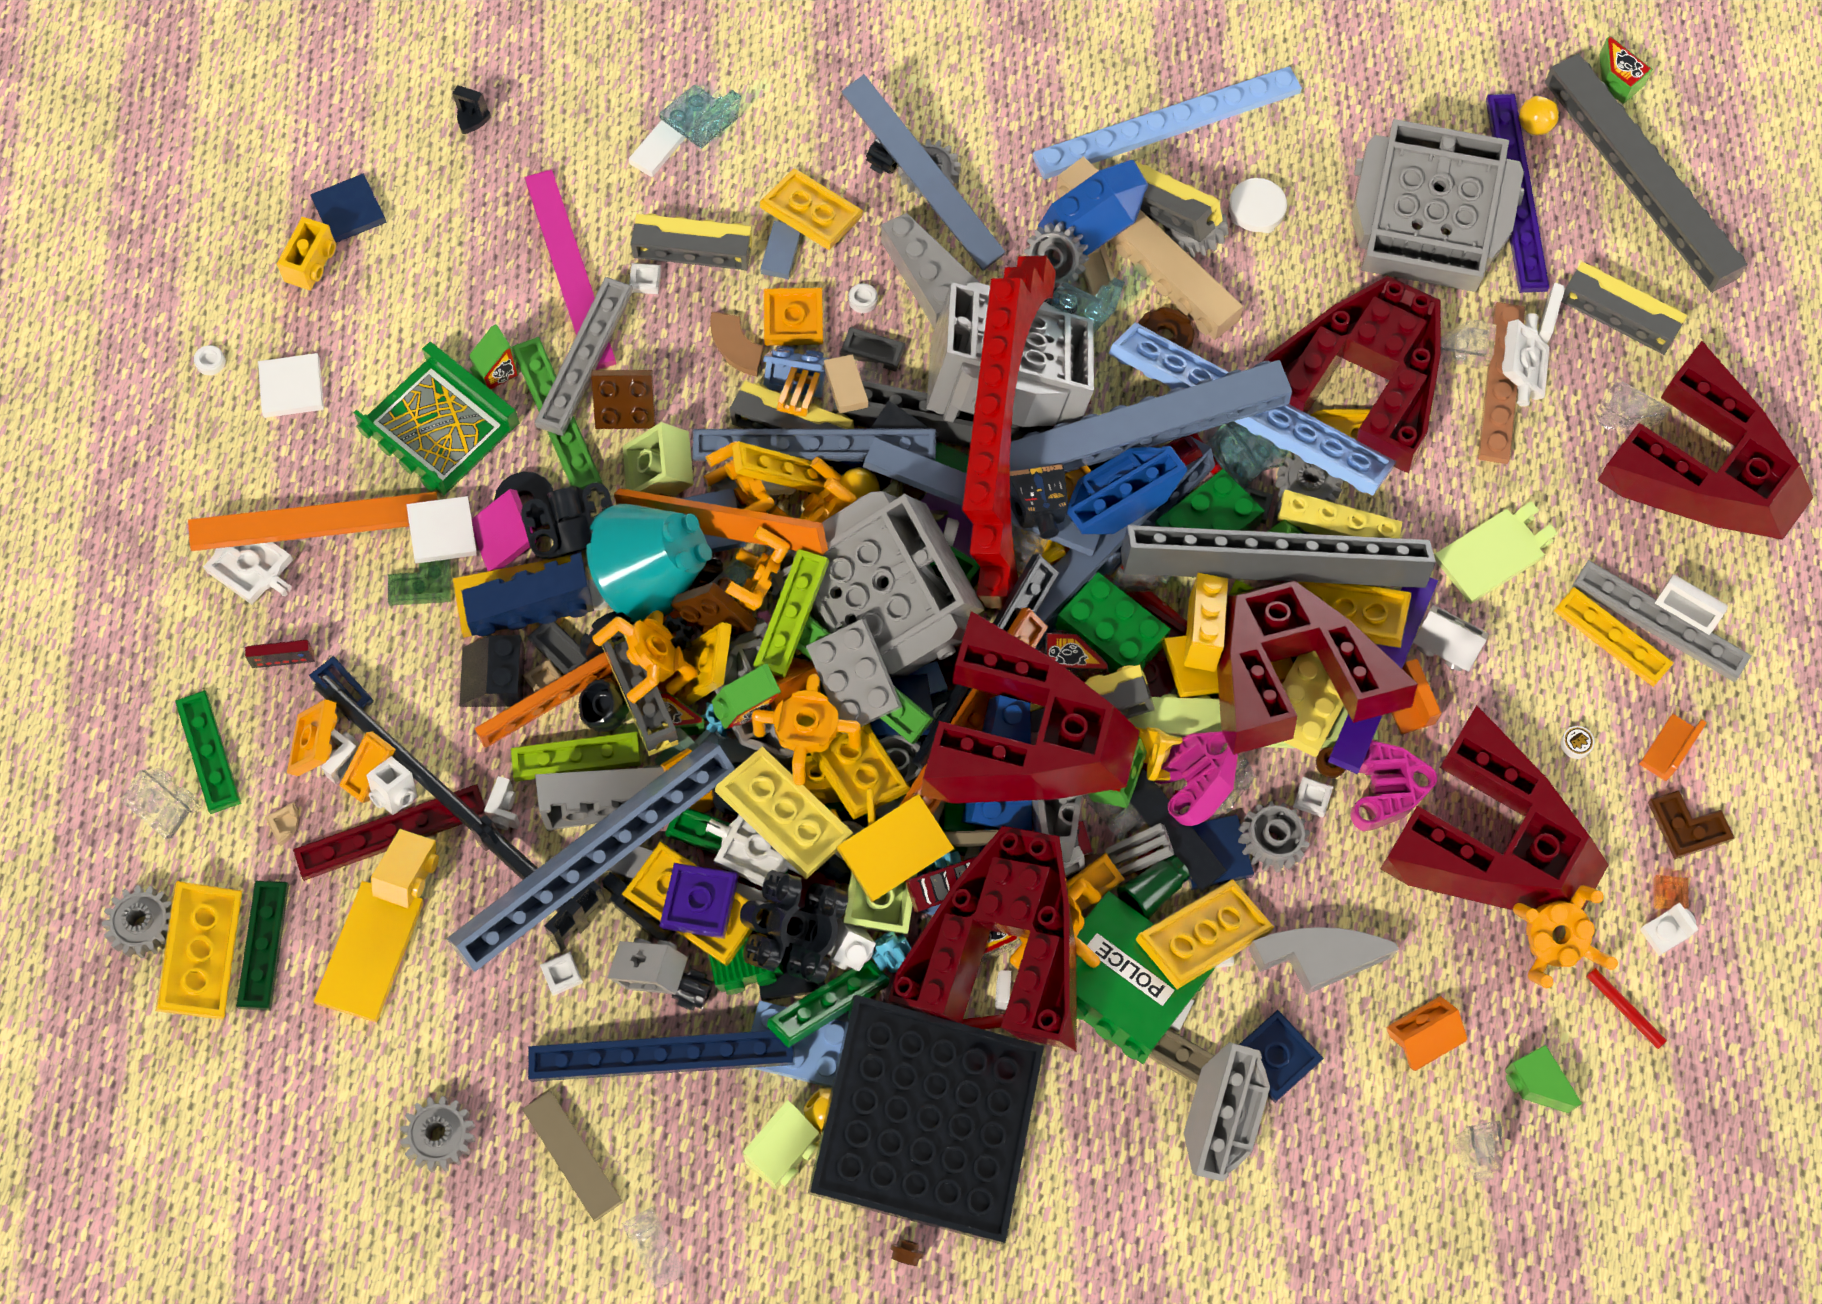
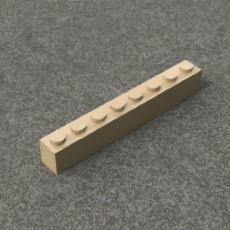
M1083 156L1058 175L1056 189L1058 196L1061 198L1099 170ZM1139 210L1136 222L1109 240L1116 246L1119 255L1124 259L1128 258L1135 264L1139 274L1145 278L1148 277L1154 282L1159 293L1173 300L1176 303L1177 309L1196 322L1199 331L1204 335H1209L1216 340L1240 321L1244 306L1141 210Z

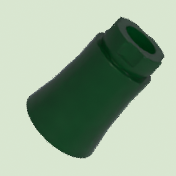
M1172 855L1153 864L1134 879L1117 887V894L1120 900L1149 920L1158 908L1182 888V884L1188 880L1190 873L1185 864L1177 856Z

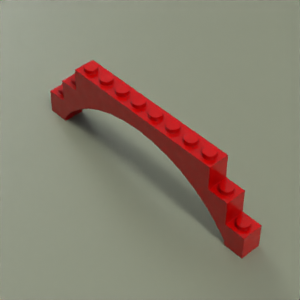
M1047 255L1018 256L1017 267H1005L1004 277L992 278L990 283L962 508L963 512L973 523L970 555L980 566L977 597L987 608H1002L1019 579L1014 554L1010 509L1011 427L1017 377L1025 342L1037 311L1046 299H1053L1056 271Z

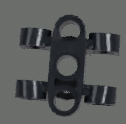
M591 483L584 490L577 486H570L547 493L543 501L539 499L527 501L522 507L521 515L529 545L534 554L539 558H549L550 560L587 550V544L591 543L593 532L590 527L597 516L591 517V513H597L593 501L588 502L587 499L591 498V492L597 491V494L600 496L604 495V498L601 499L603 511L613 506L608 489L600 483ZM538 507L539 511L545 512L540 515V520L543 528L549 525L550 529H539L531 534L530 527L535 530L537 529L534 519L532 517L527 518L528 515L532 514V508ZM542 536H547L553 540V546L549 551L541 552L537 550L535 540Z
M771 870L766 875L762 886V895L766 901H747L740 910L741 923L745 927L757 932V934H752L745 944L743 952L744 961L747 964L774 972L779 966L781 959H783L785 948L789 946L790 942L792 943V950L787 959V973L817 984L822 983L829 970L827 954L832 950L837 939L838 924L836 919L841 918L847 908V892L824 884L813 883L807 891L805 906L800 911L798 903L802 889L801 878ZM762 909L764 913L763 919L757 924L756 916ZM790 919H792V926L787 931V925ZM817 928V934L814 938V931Z

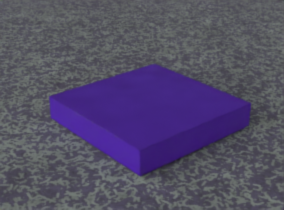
M674 863L659 926L662 929L725 939L739 875L735 872Z

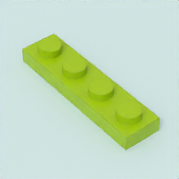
M801 549L797 550L753 664L755 668L768 664L772 674L783 678L786 677L829 565L827 557Z
M637 732L511 748L513 778L515 782L536 779L535 774L602 771L641 765Z

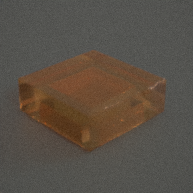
M1655 875L1653 878L1654 908L1670 910L1674 905L1680 903L1684 909H1689L1688 878Z

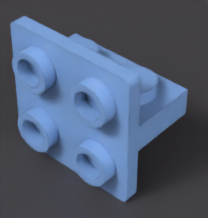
M777 346V349H772L764 355L763 362H766L763 385L768 389L782 391L791 367L797 368V373L800 374L803 369L809 371V376H813L814 372L820 373L814 397L821 398L823 396L826 375L824 360L830 359L823 357V352L806 350V354L794 353L795 348ZM794 381L790 393L795 392L796 386L798 384L797 381ZM805 383L801 395H806L810 384Z

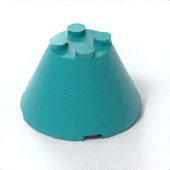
M616 504L600 512L591 524L590 529L593 530L591 543L587 544L588 565L599 593L616 613L623 612L632 618L631 622L634 623L640 619L643 621L656 610L661 611L663 617L673 612L674 608L671 606L674 597L686 592L705 566L706 561L712 557L711 548L706 542L695 515H685L683 513L632 504Z

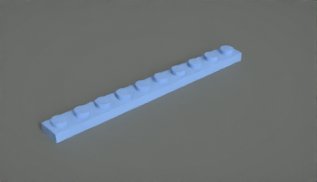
M1289 66L1033 152V159L1045 180L1061 174L1083 156L1093 164L1300 94L1302 87Z

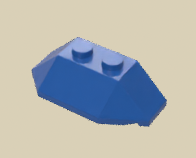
M1133 159L1099 170L1052 203L1038 224V227L1044 229V226L1052 222L1054 228L1060 222L1064 223L1065 230L1071 226L1075 227L1073 235L1075 237L1079 234L1083 235L1079 242L1081 245H1088V248L1083 251V255L1088 256L1136 222L1148 183Z
M1163 446L1162 448H1129L1078 479L1068 504L1067 515L1081 534H1115L1166 503L1187 472V467L1171 446Z

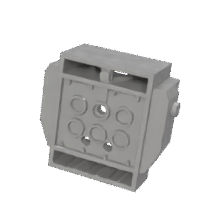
M1393 119L1387 137L1374 135L1367 143L1363 158H1357L1354 175L1359 176L1351 218L1359 248L1365 249L1361 271L1476 292L1484 277V272H1486L1505 246L1513 231L1517 206L1521 205L1524 195V188H1521L1524 174L1520 161L1506 159L1509 140ZM1441 185L1444 190L1437 191L1434 186ZM1419 223L1422 228L1415 230L1412 224ZM1447 228L1450 230L1451 234L1444 235L1442 234L1441 229Z
M951 282L931 337L926 409L938 414H944L943 420L953 423L959 410L971 414L975 412L990 285L973 282L967 283L964 286ZM1043 302L1037 311L1022 353L1014 397L1012 424L1022 427L1055 426L1056 423L1071 424L1081 421L1094 392L1093 319L1062 312L1046 302Z
M883 491L870 492L822 522L828 551L823 557L828 558L829 565L809 616L831 634L850 625L849 618L852 615L856 616L857 621L865 619L890 677L908 676L936 658L942 660L956 652L954 647L962 643L970 612L979 614L985 609L927 504L906 494L897 498ZM935 561L943 578L935 574L930 563ZM792 564L773 576L781 591ZM884 577H888V586L882 588L881 580ZM837 588H841L842 595L836 599L834 592Z

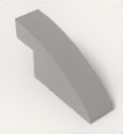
M1325 927L1300 928L1273 933L1253 940L1249 947V951L1260 972L1289 960L1306 995L1389 960L1399 950L1396 943L1359 931Z

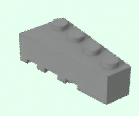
M908 213L881 224V243L935 329L951 282L964 286L967 283L980 282Z
M1031 732V745H1036L1039 732ZM1082 795L1054 800H1032L1033 831L1060 836L1063 862H1070L1075 846Z
M649 765L636 769L535 774L539 812L546 830L597 824L665 771L659 765Z

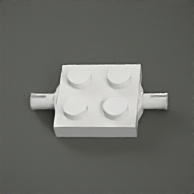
M1534 313L1526 315L1525 325L1519 319L1508 322L1507 335L1505 336V355L1502 362L1503 374L1517 385V404L1519 406H1528L1530 404V397L1534 400L1545 398L1550 347L1538 335V316Z
M273 542L216 548L214 555L203 566L208 574L251 605L270 587L281 593L282 596L288 595L287 591L290 592L292 589L290 584L279 577L293 559L289 553Z
M740 815L729 826L713 818L709 821L710 824L707 825L706 831L722 838V847L714 860L715 865L730 872H735L740 877L760 886H763L764 879L771 870L785 873L787 869H790L800 874Z

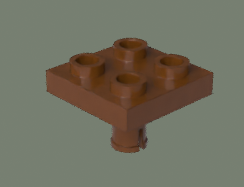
M592 370L591 381L595 429H651L656 425L653 370Z
M727 577L720 578L717 585L713 582L678 594L671 603V606L680 613L681 617L702 631V634L719 623L724 622L732 625L730 637L752 631L758 621L738 604L731 595L725 592L730 581L735 583V581Z

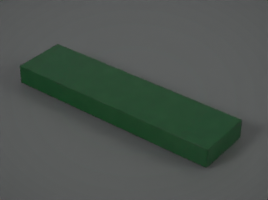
M255 881L236 1004L238 1009L271 1011L289 890L288 882Z

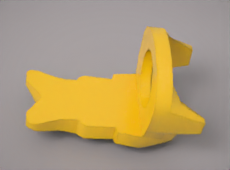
M1136 727L1140 731L1139 737L1147 751L1144 763L1148 764L1147 779L1151 781L1170 780V772L1161 769V765L1167 760L1171 747L1181 744L1182 738L1168 735L1158 728L1147 727L1142 729Z

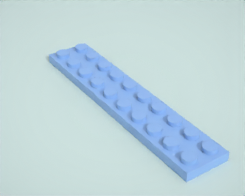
M1136 322L1112 344L1109 354L1117 358L1120 363L1140 370L1146 377L1166 384L1171 390L1178 387L1186 389L1195 386L1204 379L1211 378L1215 380L1225 377L1229 373ZM1290 404L1234 421L1246 427L1252 434L1261 435L1272 441L1278 448L1288 450L1300 456L1304 462L1314 464L1326 470L1332 477L1341 478L1352 484L1358 491L1372 496L1390 474L1396 463L1395 460Z

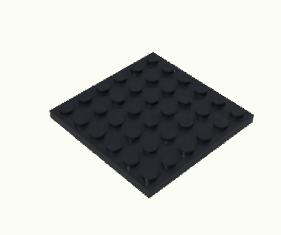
M854 995L850 1005L808 1194L989 1242L1005 1244L1044 1046Z

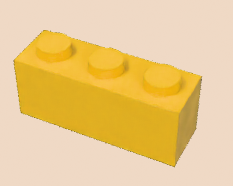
M1197 573L1189 597L1184 666L1215 672L1224 648L1228 578Z

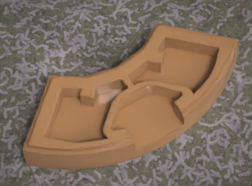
M711 312L710 327L715 347L729 365L743 373L757 377L763 355V346L752 343L744 336L741 329L740 316Z

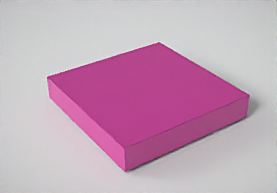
M507 490L471 519L474 537L487 571L503 569L530 548L521 515L523 505L517 490ZM530 527L531 534L534 533L532 527Z

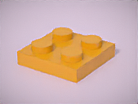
M822 288L764 289V345H823Z
M324 699L297 715L287 768L288 774L300 776L326 763L332 751V745L329 743L331 732L337 723V714H335L336 702Z

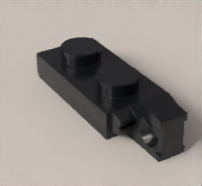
M609 872L602 880V883L604 884L603 887L613 894L609 901L614 904V907L655 940L669 941L676 933L674 930L662 929L659 926L660 921L622 895L632 880L627 878L625 882H622Z

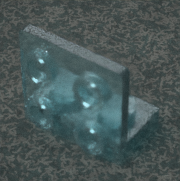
M693 85L663 109L659 114V118L702 149L738 119L741 95L731 90L724 97L721 96L715 99L699 86Z
M1114 277L1107 286L1102 285L1096 297L1066 282H1062L1054 291L1053 299H1048L1046 303L1062 312L1093 319L1094 334L1114 313L1125 282Z
M1234 421L1223 424L1206 443V445L1212 448L1213 456L1221 467L1243 489L1248 487L1262 471L1283 466L1286 457L1293 459L1288 450L1278 448L1272 441L1261 435L1252 434L1246 427Z

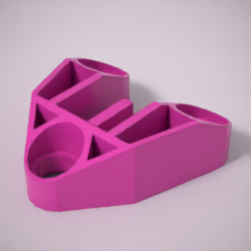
M1221 731L1193 733L1182 737L1181 744L1171 747L1170 754L1161 768L1170 772V780L1154 781L1158 784H1167L1182 778L1187 781V786L1176 793L1168 803L1169 813L1182 825H1198L1211 817L1234 788L1238 754L1233 755L1228 744L1225 751L1220 753L1222 747L1227 743ZM1143 763V766H1142V767H1143V768L1145 769V771L1147 772V765H1148V764H1147V763ZM1190 806L1186 813L1178 814L1182 808Z
M1372 741L1359 773L1372 775L1370 789L1374 794L1381 795L1359 799L1350 810L1351 820L1355 827L1365 832L1405 818L1436 785L1437 774L1435 770L1404 748ZM1414 773L1425 774L1428 778V786H1419L1414 781ZM1359 807L1366 809L1372 820L1363 819L1359 814Z

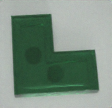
M451 559L419 563V572L388 574L389 606L451 602Z

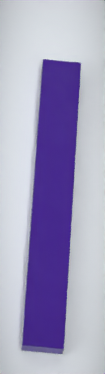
M1515 94L1487 95L1486 105L1492 137L1509 140L1506 159L1520 161L1524 171L1521 188H1524V195L1521 205L1517 206L1513 231L1509 237L1519 293L1547 292L1549 282Z
M1429 578L1426 588H1401V591L1411 592V601L1401 648L1377 645L1401 669L1439 581L1434 578ZM1348 714L1328 762L1358 774L1382 715L1353 723Z

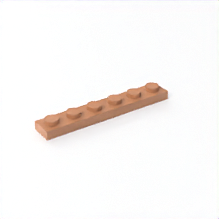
M1496 302L1494 306L1478 460L1508 464L1510 460L1517 385L1503 374L1502 362L1505 355V336L1507 335L1508 322L1519 319L1524 324L1525 306Z

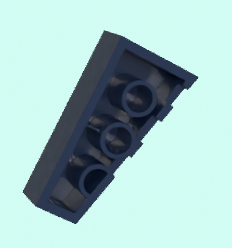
M581 552L571 555V562L558 565V562L555 560L544 564L545 569L536 573H531L527 570L517 572L511 577V581L508 582L496 579L461 590L466 620L472 636H489L494 634L495 631L504 629L519 630L528 624L538 622L549 624L558 618L568 616L578 618L594 611L589 581Z

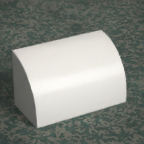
M1675 574L1670 577L1655 604L1708 635L1714 630L1728 608V605Z

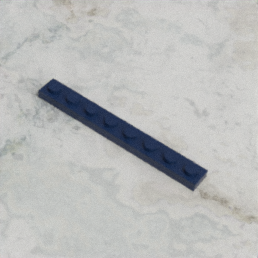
M772 1031L528 1046V1080L531 1082L795 1065L794 1045L788 1048Z

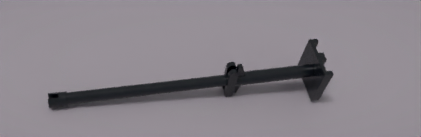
M328 675L322 677L328 685L326 689L316 682L314 689L326 700L336 702V707L365 734L366 732H374L396 750L392 757L408 769L416 781L472 831L477 843L485 851L490 850L522 880L538 869L536 865L497 831L493 821L487 815L478 816L348 697L344 690ZM594 881L557 908V913L544 925L552 944L560 952L566 949L563 941L574 930L581 934L589 926L587 917L597 907L602 911L608 907L601 887Z

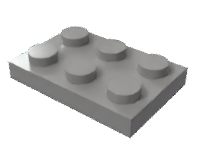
M860 619L806 646L828 700L838 711V719L857 721L862 727L902 708V704L865 619Z

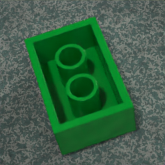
M1222 469L1157 519L1155 526L1254 531L1260 526L1264 510Z
M1099 572L1058 614L1056 630L1061 634L1077 635L1107 664L1106 670L1111 674L1117 672L1119 668L1128 665H1140L1143 670L1163 648L1162 643L1165 638H1168L1171 630Z

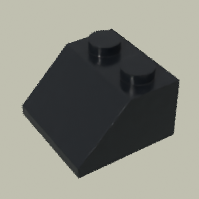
M489 635L463 647L460 707H511L523 700L525 647L521 635Z

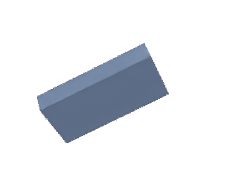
M774 221L760 268L761 274L789 280L802 233L784 222Z

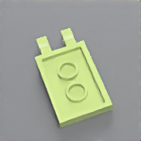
M1532 501L1520 508L1514 515L1508 509H1505L1434 554L1437 564L1469 604L1474 603L1542 560L1545 554L1541 549L1553 543L1554 540L1552 538L1557 536L1558 532L1551 524L1543 528L1536 535L1527 527L1526 524L1534 520L1535 517L1533 515L1539 511Z

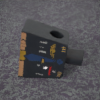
M1063 464L1010 471V507L1020 527L1024 529L1038 527L1040 536L1043 539H1050L1058 535L1057 524L1063 522L1068 510Z

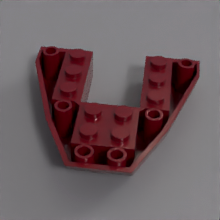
M1386 276L1333 305L1266 355L1263 361H1270L1271 363L1280 360L1292 389L1289 404L1306 414L1342 359L1389 380L1360 426L1357 441L1395 460L1394 467L1409 474L1428 432L1441 356V300L1390 276Z
M1701 341L1670 381L1661 399L1735 446V449L1717 473L1646 426L1638 423L1607 463L1597 481L1623 498L1713 527L1783 540L1813 499L1807 480L1799 462L1764 410L1707 345Z
M1296 581L1276 582L1227 595L1224 648L1217 665L1221 730L1233 755L1294 739L1297 714L1271 662L1316 651L1353 723L1411 708L1418 684L1349 619Z
M971 611L955 664L953 683L1044 706L1045 710L1036 745L939 721L923 776L921 795L949 803L1054 800L1127 787L1140 731L1114 705L1060 663Z
M1476 705L1439 768L1523 815L1503 853L1500 854L1417 805L1380 869L1408 886L1513 910L1514 905L1517 903L1537 909L1543 904L1556 901L1570 902L1581 885L1596 889L1609 866L1598 847L1548 778ZM1586 900L1582 907L1583 911L1589 902L1588 900Z
M1002 826L956 880L898 968L888 1001L899 1007L962 1024L990 931L1028 938L1001 1028L1020 1039L1077 1052L1076 943L1060 836Z

